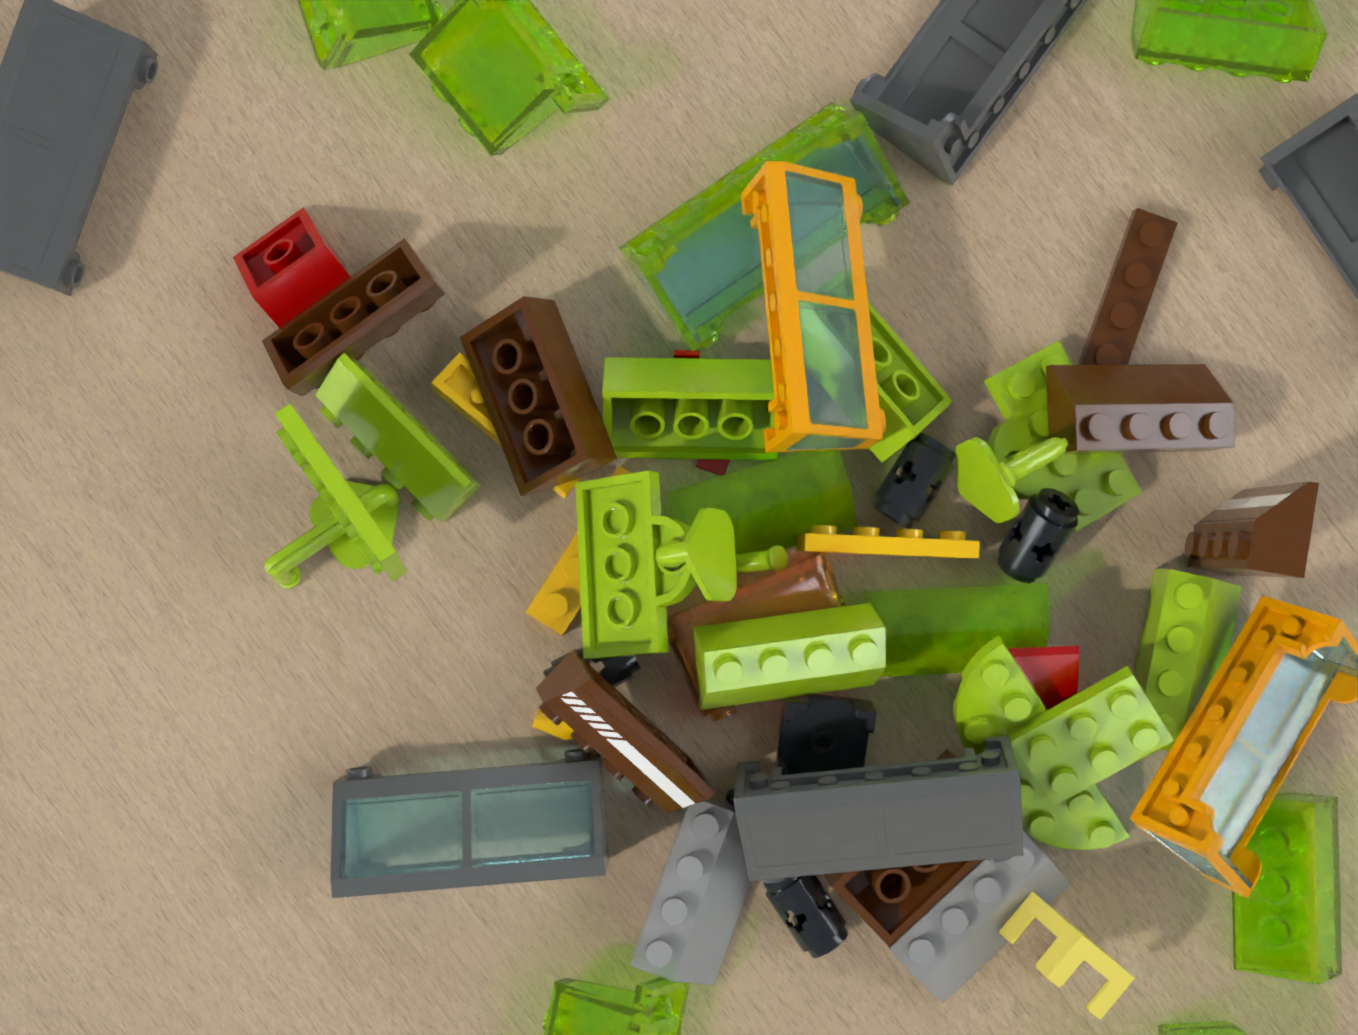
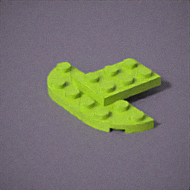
M997 636L989 641L971 658L961 674L963 679L958 689L957 697L953 701L954 721L963 747L974 748L975 755L982 753L986 749L985 738L1009 737L1020 772L1023 831L1042 843L1071 850L1107 848L1130 838L1126 827L1097 783L1170 744L1174 739L1129 667L1126 666L1048 710L1001 637Z

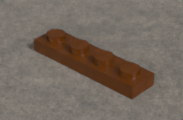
M1139 208L1132 211L1078 365L1128 364L1178 222Z

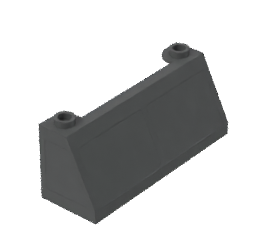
M24 0L0 65V272L71 296L73 288L80 284L84 275V264L81 263L79 253L75 251L133 89H142L146 83L150 84L153 82L158 70V54L145 41L52 0Z
M941 0L887 75L883 77L878 73H874L862 79L856 86L850 102L864 125L933 175L953 186L1088 0Z
M1356 93L1260 157L1264 166L1258 169V171L1272 191L1280 187L1287 194L1358 299V93Z
M1009 737L985 738L986 749L982 753L975 755L974 748H964L965 757L791 775H782V767H773L772 775L765 774L761 771L760 760L737 763L733 799L749 881L761 880L765 883H777L787 877L982 859L991 862H1004L1014 856H1024L1020 772Z

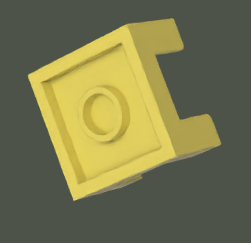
M1032 891L1000 929L999 933L1008 942L1014 944L1035 918L1038 919L1057 939L1038 960L1036 968L1057 987H1061L1083 960L1107 978V981L1085 1007L1090 1013L1101 1020L1135 978L1088 936Z

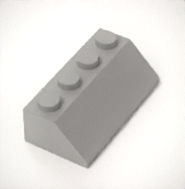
M711 797L709 800L684 808L632 952V967L674 982L714 985L751 883L748 877L734 805Z
M1024 831V856H1014L1004 862H991L983 859L891 947L888 946L889 950L911 974L942 1003L1008 943L999 931L1032 891L1049 904L1070 885L1053 862Z

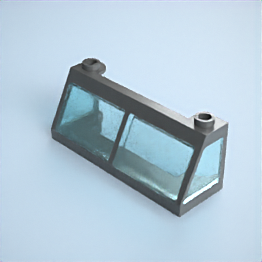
M572 749L564 751L565 758L556 762L390 776L373 774L372 767L346 769V776H341L333 782L330 877L332 898L606 876L609 849L601 755L591 756V752L587 753L583 749Z

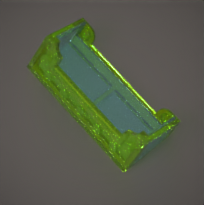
M833 102L829 103L618 247L681 341L690 350L695 351L697 348L703 349L714 344L721 336L720 331L724 326L722 319L764 291L758 229H751L750 220L754 215H743L741 193L766 161H785L854 178L856 192L861 196L863 202L860 225L862 223H876L877 226L889 224L899 216V210L910 204L861 112ZM785 172L787 191H827L835 183L795 172ZM788 203L795 269L847 234V230H844L839 222L837 203Z

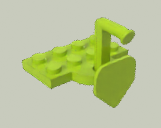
M1058 340L984 380L1004 420L993 429L987 443L981 438L973 437L956 446L957 488L964 499L996 523L1011 520L1019 514L1020 504L1018 499L1029 500L1032 495H1038L1040 490L1044 488L1058 490L1069 496L1079 507L1078 525L1072 532L1074 533L1140 495L1142 491L1121 453L1064 454L1066 446L1069 445L1066 438L1053 437L1049 439L1046 366L1072 365Z
M290 403L274 413L283 427L276 434L300 468L303 467V472L319 496L312 502L309 509V518L314 527L268 557L264 564L265 571L281 587L291 589L297 586L301 579V572L297 565L327 545L339 563L348 569L358 570L370 565L376 575L385 571L392 582L408 572L397 551L392 546L401 503V496L398 490L389 483L374 486L346 481Z
M648 470L575 482L583 659L668 653L666 607L681 602L693 591L696 583L705 599L718 602L730 601L736 593L737 574L771 569L779 572L787 567V552L779 545L772 546L769 550L735 554L733 524L729 515L723 510L710 507L700 509L691 528L677 518L661 516L659 472Z

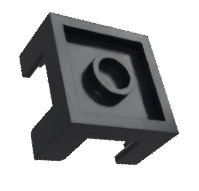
M823 694L784 698L774 767H782V775L801 774L805 771L821 772L864 767L869 733H874L877 714L872 701Z

